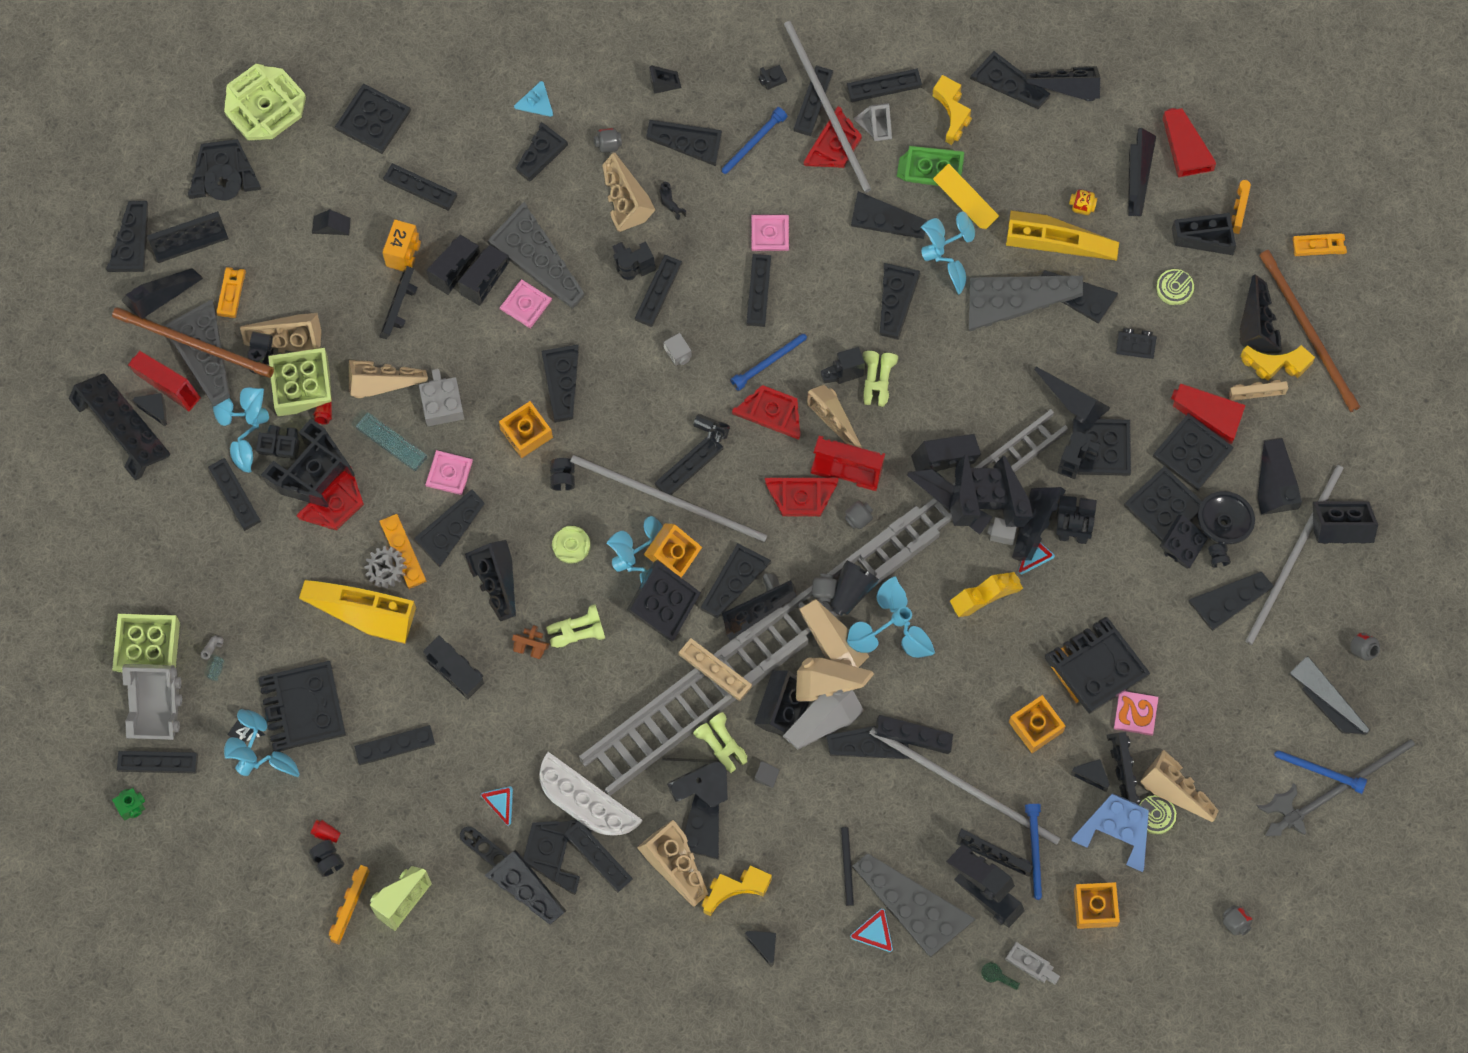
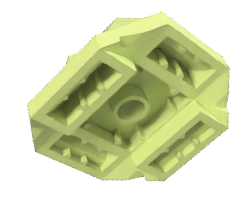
M255 64L227 84L224 112L247 140L273 139L302 118L306 96L283 69Z

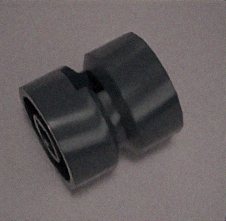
M555 458L550 461V473L553 474L550 476V488L552 490L561 491V484H565V490L575 488V476L572 475L575 473V464L570 462V458Z
M325 840L309 851L314 863H318L317 869L322 877L333 874L332 867L338 871L345 865L340 855L335 854L337 850L331 840Z

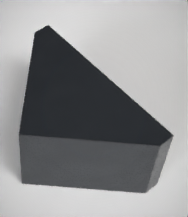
M653 65L649 67L654 94L682 88L677 71Z
M331 209L314 216L312 234L349 236L351 218Z
M162 393L134 397L133 402L137 408L163 426L167 425L165 400Z
M1100 759L1076 766L1072 770L1071 776L1107 792L1110 784Z
M747 931L745 938L769 966L772 967L775 957L776 933Z

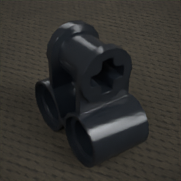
M253 331L250 338L248 359L266 365L269 364L268 356L274 353L273 348H271L273 335Z

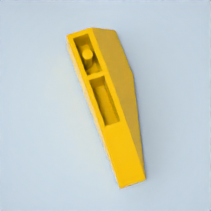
M1010 211L1006 246L1117 261L1119 242L1048 215Z
M305 580L299 597L302 601L368 635L406 644L416 610L415 603L412 600L370 590Z

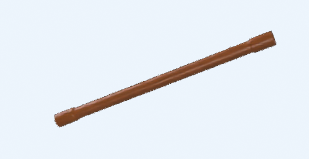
M1269 250L1263 251L1259 255L1270 271L1337 386L1350 412H1353L1354 409L1358 410L1360 408L1359 403L1349 390L1283 277Z
M116 307L113 310V318L123 322L134 324L250 369L262 376L271 378L274 373V368L266 364L247 359L147 319H141L139 316Z

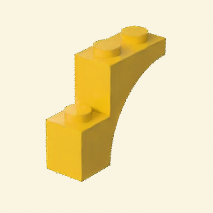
M942 75L933 88L932 96L939 100L948 112L950 128L946 134L945 142L952 145L954 141H958L962 136L963 132L961 130L963 127H968L972 120V117H970L971 109L958 103L962 96L961 84Z
M1247 345L1240 356L1246 366L1253 367L1256 370V374L1261 379L1265 378L1267 381L1283 366L1288 375L1295 376L1298 379L1313 364L1315 359L1302 345L1294 351L1283 355H1266L1255 351Z
M1015 572L990 576L977 587L964 589L952 598L950 603L958 617L969 616L999 598L1021 591L1023 587Z
M750 866L748 871H743L740 878L742 883L720 874L718 879L714 878L711 883L710 889H712L710 896L706 895L702 903L704 913L711 916L720 903L734 895L750 893L764 897L772 880V875L753 866Z

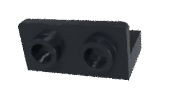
M1123 328V331H1118L1116 354L1154 359L1157 336L1153 335L1152 331L1142 330L1141 333H1134V329Z

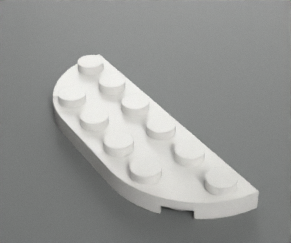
M549 752L545 755L539 774L544 793L553 803L587 828L604 835H622L633 831L642 823V819Z

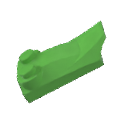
M909 146V150L899 158L897 177L907 182L939 186L933 178L948 164L962 177L964 152Z

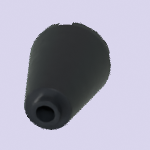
M847 560L843 565L831 602L832 611L840 616H843V614L848 615L873 589L879 579Z

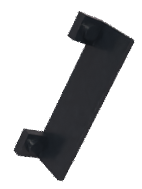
M100 374L74 385L69 400L79 412L84 411L88 405L129 454L124 467L135 481L143 476L147 466L170 456V452L105 374Z

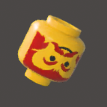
M1079 189L1076 194L1071 195L1069 205H1073L1072 211L1074 213L1088 216L1091 212L1094 213L1098 198H1095L1093 192Z

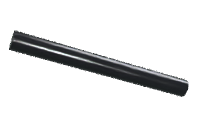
M842 827L841 838L846 906H854L849 827Z

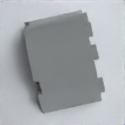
M124 664L122 667L123 685H128L129 714L125 720L126 738L173 740L175 732H179L180 722L177 721L178 706H182V694H179L181 677L177 675V668L174 665Z

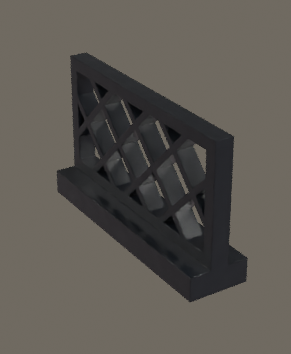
M219 211L147 235L158 263L229 239Z

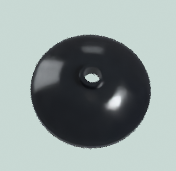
M1219 491L1208 495L1202 501L1198 509V522L1203 532L1212 540L1222 544H1237L1247 539L1252 533L1255 526V514L1251 505L1240 495L1228 491ZM1221 521L1226 522L1227 525H1222Z

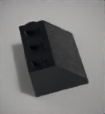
M1313 501V531L1318 543L1365 544L1375 542L1378 522L1369 501Z
M772 670L754 722L755 725L765 731L783 736L806 711L809 701H797L796 699L797 676L788 670Z

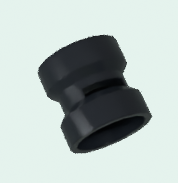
M1219 543L1208 547V552L1212 556L1211 565L1213 568H1217V563L1220 562L1223 563V566L1231 563L1230 557L1227 555V544Z

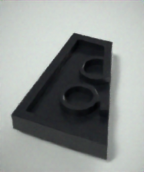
M543 122L540 123L537 134L533 136L531 145L524 152L516 167L517 172L529 182L568 146V142Z

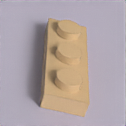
M1275 380L1268 384L1257 382L1250 386L1235 385L1230 388L1229 400L1286 395L1288 384L1287 381Z

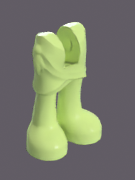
M864 351L862 357L867 364L868 370L867 380H865L864 404L871 405L872 391L880 392L878 395V406L884 407L889 398V373L891 368L897 364L898 356L893 353H883L881 355L880 379L875 382L880 355L875 351Z
M595 604L589 606L588 613L576 619L569 618L546 627L547 633L550 635L559 632L563 633V635L550 639L551 647H564L569 643L586 638L605 639ZM594 624L590 628L576 632L573 631L575 628Z
M721 712L713 717L709 724L726 746L724 748L714 736L708 723L698 727L693 734L698 739L705 740L714 750V755L724 764L726 770L732 773L736 768L728 756L733 753L740 764L744 765L748 762L747 755L744 749L739 747L725 727L727 718L724 712Z

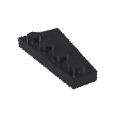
M995 51L989 55L970 77V79L1036 109H1039L1050 97V93L1044 88L1027 83L1025 74Z
M857 192L851 222L852 227L924 239L925 231L921 226L927 222L926 219L862 192Z
M884 263L880 322L881 336L899 340L920 277L919 270Z
M1031 488L1029 501L1033 517L1024 527H1020L1012 555L1013 559L1018 561L1032 560L1042 540L1040 536L1050 524L1048 520L1052 512H1056L1059 506L1057 502L1066 491L1064 488Z
M471 489L417 535L414 540L440 568L485 503Z
M1261 571L1189 599V603L1213 631L1274 586Z
M789 580L722 613L726 635L731 641L795 598L797 595L792 581Z
M1126 732L1106 735L1107 740L1113 743V749L1110 750L1111 756L1118 764L1115 769L1116 776L1119 781L1122 780V784L1119 786L1121 797L1140 805V799L1135 790L1137 781L1132 771L1133 758L1129 753V736Z
M516 849L484 875L499 884L498 886L504 891L507 890L520 903L522 902L528 906L532 912L548 924L553 923L566 912L565 908Z

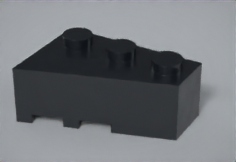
M1230 213L1176 219L1173 222L1172 234L1175 246L1234 255L1236 242Z
M460 234L427 269L429 283L449 295L480 253L479 245Z
M491 245L484 249L479 258L458 281L461 296L480 306L509 264V255Z
M975 434L923 441L911 455L915 471L932 468L937 472L956 467L964 455H968L970 465L974 464L981 455Z
M440 635L423 650L426 662L467 700L484 684L483 674L478 669H473L467 659L462 655L460 656Z

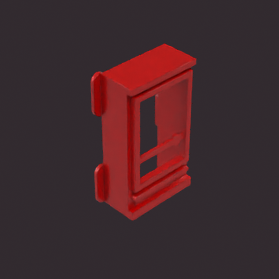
M818 436L814 449L816 455L811 468V474L825 478L836 477L857 483L856 486L877 491L883 470L885 453L880 455L881 453L837 441L832 442L830 439L824 440L823 436Z

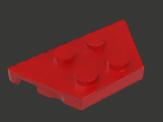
M838 106L834 113L854 152L862 139V135L853 127L851 120L847 119L841 107ZM830 120L805 158L803 165L844 168L849 159Z
M762 385L755 390L754 394L749 395L742 404L732 410V414L795 439H800L798 400L793 396Z
M343 471L321 494L329 505L327 508L309 503L296 516L299 520L337 531L364 505L355 476L353 477Z
M765 478V484L782 516H821L838 485V478Z

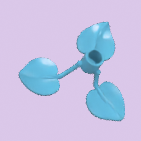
M964 211L959 212L956 216V224L960 234L946 241L944 237L945 229L939 219H930L921 226L933 243L922 247L921 252L924 260L935 259L936 262H949L948 272L958 294L962 292L966 284L965 269L960 261L954 262L952 258H942L941 256L944 254L943 247L946 244L962 236L966 242L973 241L975 228L971 219Z
M247 387L241 391L240 404L245 409V413L232 412L233 402L230 398L213 406L214 415L223 426L231 423L232 416H246L247 423L253 425L238 437V442H232L230 447V454L234 464L247 473L252 472L253 451L251 445L242 439L254 429L259 428V424L266 423L269 420L268 411L265 408H261L263 388Z
M650 516L645 519L644 531L650 539L635 550L632 548V538L625 531L615 533L606 543L618 555L612 559L614 569L617 572L626 569L628 572L641 571V583L649 569L633 567L635 564L634 554L650 545L663 527L656 517Z
M892 577L884 582L877 592L879 606L894 612L892 619L875 632L872 631L869 624L857 622L850 627L847 636V643L852 649L860 653H869L878 646V640L875 635L891 624L896 626L905 625L903 633L906 636L903 637L901 644L903 650L909 656L920 658L931 656L935 653L931 640L921 628L912 626L908 630L912 612L906 607L908 601L906 593L896 577Z
M240 709L237 713L238 720L244 726L252 728L254 732L248 746L238 738H229L224 747L225 759L233 758L240 760L235 769L244 776H248L253 768L258 769L262 763L269 760L270 765L275 769L299 777L296 763L282 752L274 751L271 755H267L257 762V757L254 751L251 750L258 730L266 731L267 722L260 714L254 711Z

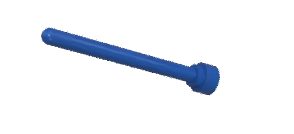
M777 107L772 112L771 119L722 168V173L727 174L776 123H782L788 117L786 112Z
M806 334L799 335L743 375L736 374L730 379L732 385L736 384V390L740 391L745 387L750 378L807 339Z
M1279 750L1274 754L1278 759L1350 785L1352 789H1355V792L1360 794L1363 793L1368 780L1362 777H1355V779Z
M1026 804L1025 813H1027V817L1030 819L1034 898L1040 900L1042 898L1037 817H1039L1041 812V804Z

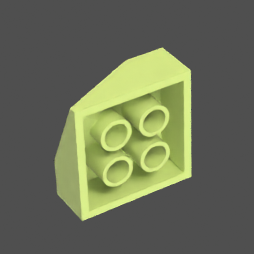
M325 348L268 356L269 366L274 368L271 384L274 409L277 416L297 414L332 401L328 356Z
M118 614L112 670L122 672L124 664L174 665L176 668L180 628L177 616Z
M411 866L409 870L405 869L399 877L401 880L383 888L379 893L376 892L370 900V907L376 918L394 931H396L432 884L427 871L423 868Z

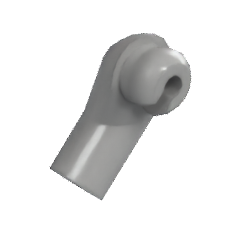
M217 635L212 636L203 648L201 657L209 659L216 646H223L224 639Z

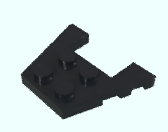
M238 139L201 144L195 173L191 180V188L188 192L189 199L206 197L205 174L212 166L217 164H228L236 168L243 177L245 192L261 190L260 183Z
M578 821L533 822L523 859L532 869L575 895L580 876L561 872L560 869L568 842L564 834Z

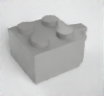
M432 370L433 380L429 381V383L419 384L427 427L464 420L456 377L441 379L440 370Z

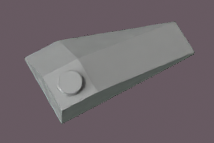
M841 689L828 697L826 694L820 695L783 737L798 750L827 734L830 735L842 727L851 725L863 713L864 709L853 690L843 692Z

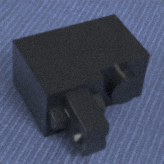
M859 346L837 353V360L833 361V365L821 371L824 384L837 381L838 384L864 376L865 362Z

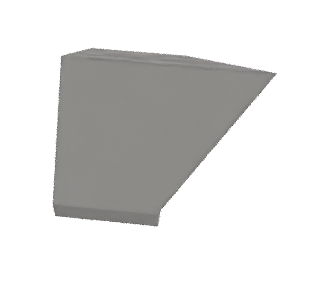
M889 103L870 105L853 118L873 137L874 141L892 139Z

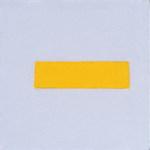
M950 164L946 165L933 178L979 228L987 229L999 217Z

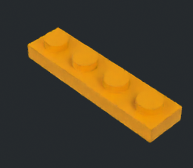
M395 514L380 520L390 547L401 552V557L406 559L402 564L406 565L407 568L402 569V572L405 573L403 577L408 589L427 582L398 515Z
M360 865L359 870L356 869L353 873L352 881L354 882L351 888L348 887L346 890L344 906H340L338 909L336 925L333 924L329 931L330 940L333 943L340 945L369 875L368 867Z

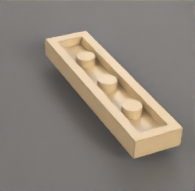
M692 638L679 651V655L738 701H741L752 688L751 683Z

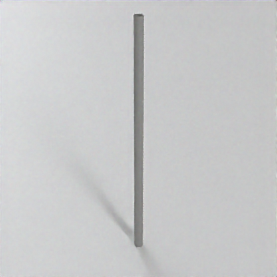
M791 21L785 22V28L864 192L867 193L871 191V187Z
M575 455L571 458L570 462L763 542H765L768 536Z
M1336 465L1318 501L1328 500L1344 469L1342 466ZM1313 512L1245 641L1250 645L1255 641L1313 529Z
M873 727L869 734L1030 829V820L900 742L875 736L876 728ZM1038 825V834L1057 845L1061 838Z

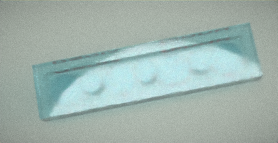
M368 412L356 425L357 430L415 472L427 459L425 453Z

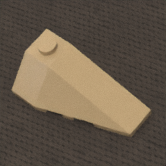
M612 153L603 164L606 185L611 186V192L608 196V201H613L614 210L610 212L611 218L617 231L621 232L645 223L653 214L655 208L647 193L617 154Z
M318 313L299 314L240 327L244 345L250 346V338L253 331L273 335L272 347L278 348V353L284 354L285 350L293 352L319 349L321 346V326Z
M349 360L350 395L355 398L370 397L428 381L426 370L401 367L399 371L391 367L390 364H385L380 368L373 366L374 362Z
M825 385L808 391L807 405L846 444L862 448L837 398L836 392L832 388L828 389Z
M815 599L799 608L826 659L859 668L869 658L868 653L857 652L848 645L847 636L849 629L819 601Z
M807 658L797 670L796 699L797 701H814L818 699L819 695L826 694L827 697L832 696L834 692L841 689L843 692L862 688L874 673L870 670L824 658Z
M1163 750L1145 771L1140 781L1144 788L1160 798L1213 822L1219 810L1204 792H1196L1193 784L1194 780L1191 777L1185 778L1179 771L1183 767Z
M672 820L653 833L637 848L647 861L695 907L708 895V891L701 873L695 865V858L688 847L686 835L676 822Z

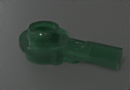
M987 963L981 970V975L986 982L994 983L1000 981L1015 990L1020 985L1019 982L1002 974V970L996 963Z

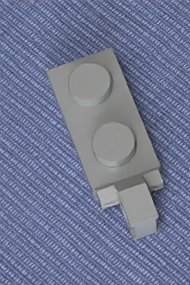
M1015 942L1005 958L1012 965L1043 983L1048 980L1056 985L1060 979V976L1052 971L1054 967L1050 965V962L1018 942Z

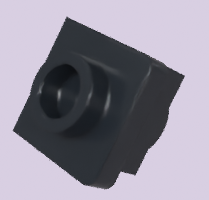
M780 65L765 70L764 67L760 68L758 79L762 86L765 85L767 90L787 82V78Z

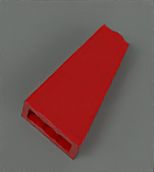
M1171 108L1164 111L1162 119L1178 178L1214 171L1216 166L1215 159L1182 108Z
M141 351L128 364L137 376L188 412L201 398L186 378Z
M1180 383L1179 389H1174L1171 400H1174L1173 407L1185 415L1189 413L1227 443L1232 444L1246 405Z

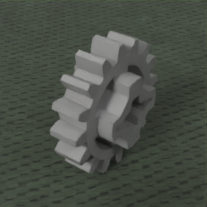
M383 546V550L376 548L377 553L371 552L372 558L366 559L369 565L364 566V568L369 570V572L365 575L370 578L369 581L371 583H375V586L379 588L382 586L388 589V585L394 587L395 581L401 582L400 575L405 576L402 569H406L407 566L402 563L406 559L401 557L402 553L396 551L393 547L389 549L387 546ZM381 565H382V566H388L390 569H388V568L385 569V568L381 567Z

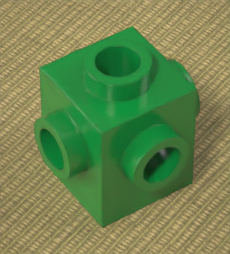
M134 788L125 789L119 793V796L112 799L124 821L129 818L138 817L145 810L143 803L146 801L141 792L137 793Z

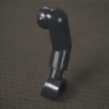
M661 183L659 190L662 204L671 212H675L677 220L680 219V214L678 213H683L686 217V210L679 208L672 199L670 183Z

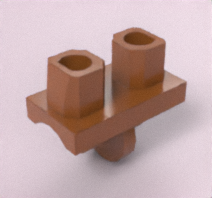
M533 625L531 630L524 629L523 634L529 635V637L513 634L512 638L515 641L514 652L524 654L526 645L533 646L530 656L537 659L542 658L550 644L535 639V637L543 638V633L537 632L538 626Z

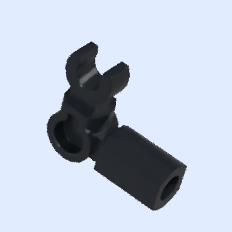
M702 414L696 416L693 424L694 427L708 432L707 438H716V442L727 439L730 430L728 424L724 422L716 423V420Z

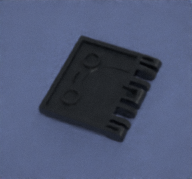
M1107 617L1093 624L1092 628L1099 638L1087 628L1083 630V633L1080 632L1069 639V641L1063 643L1064 649L1070 655L1069 657L1059 647L1045 654L1046 661L1057 671L1089 714L1150 675L1148 669Z
M331 661L258 678L260 687H263L260 689L262 694L277 692V696L263 700V705L279 702V704L264 708L267 722L282 719V721L269 724L268 730L274 731L284 727V733L275 734L270 737V740L274 742L271 744L273 752L285 751L346 736Z

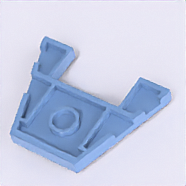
M1112 793L1072 837L1071 841L1088 848L1096 829L1134 846L1126 865L1143 872L1149 809Z

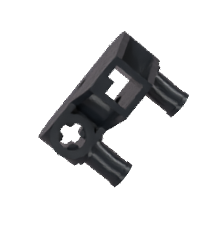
M709 762L667 783L675 802L693 794L709 807H714L728 800L727 770L724 764L720 762ZM697 778H701L700 783L696 782Z

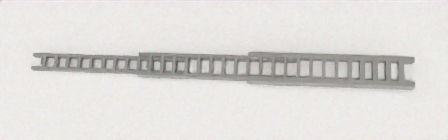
M1050 409L974 468H986L992 462L996 464L999 457L1009 451L1017 460L1011 466L1013 471L1016 472L1067 433L1068 428L1065 425L1051 435L1042 426L1043 423L1054 415V412ZM1036 429L1046 438L1038 446L1028 437ZM1022 439L1032 450L1023 458L1013 448ZM935 498L920 509L915 506L827 574H831L832 579L841 574L843 565L847 560L852 563L859 561L866 571L879 579L877 582L879 584L939 538L940 532L938 530L953 520L952 514L948 513ZM934 506L944 516L935 525L925 514ZM919 518L930 528L921 536L911 526ZM904 529L914 540L906 547L896 537ZM889 541L899 551L892 558H889L881 549ZM874 552L884 562L875 571L865 560ZM813 585L783 608H778L735 637L713 655L734 670L726 660L738 653L752 670L743 678L751 683L752 687L769 675L772 670L777 669L808 645V637L812 635L810 628L808 627L802 631L788 613L797 606L799 608L804 606L803 602L812 596ZM820 602L834 616L838 615L832 611L833 608L827 602ZM782 618L797 633V636L788 643L773 626ZM767 629L782 646L774 654H771L758 638ZM751 641L755 643L767 658L758 666L742 649ZM695 668L579 756L580 762L586 767L598 758L616 780L604 790L607 795L611 796L690 736L698 727L707 723L729 706L736 698L712 681L724 696L723 699L713 705L696 685V682L705 675ZM690 687L709 708L699 717L681 697V694ZM675 698L694 720L684 729L665 707ZM658 711L677 732L670 739L665 736L651 719ZM643 723L662 744L655 751L649 747L635 730ZM628 734L647 756L639 763L636 762L620 742ZM612 746L631 768L623 775L604 753Z

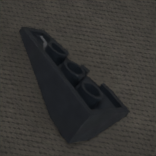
M1097 66L1073 67V71L1057 69L1052 74L1049 71L1025 73L1026 82L1029 84L1084 99L1085 101L1100 99V74Z
M193 268L139 285L123 297L122 302L143 319L201 281L203 277Z
M1256 274L1252 275L1240 325L1239 340L1243 347L1248 345L1257 352L1280 353L1282 352L1280 331H1275L1272 321L1276 320V316L1268 307L1272 301L1267 282Z
M1035 367L1034 370L1071 413L1076 415L1074 419L1083 424L1086 421L1093 424L1109 411L1110 407L1081 392L1052 374Z
M1283 438L1266 440L1263 443L1257 494L1261 515L1297 510L1302 503L1298 483Z
M507 541L492 542L465 553L472 576H479L483 583L480 589L482 592L487 591L491 596L489 604L500 622L515 617L513 566Z

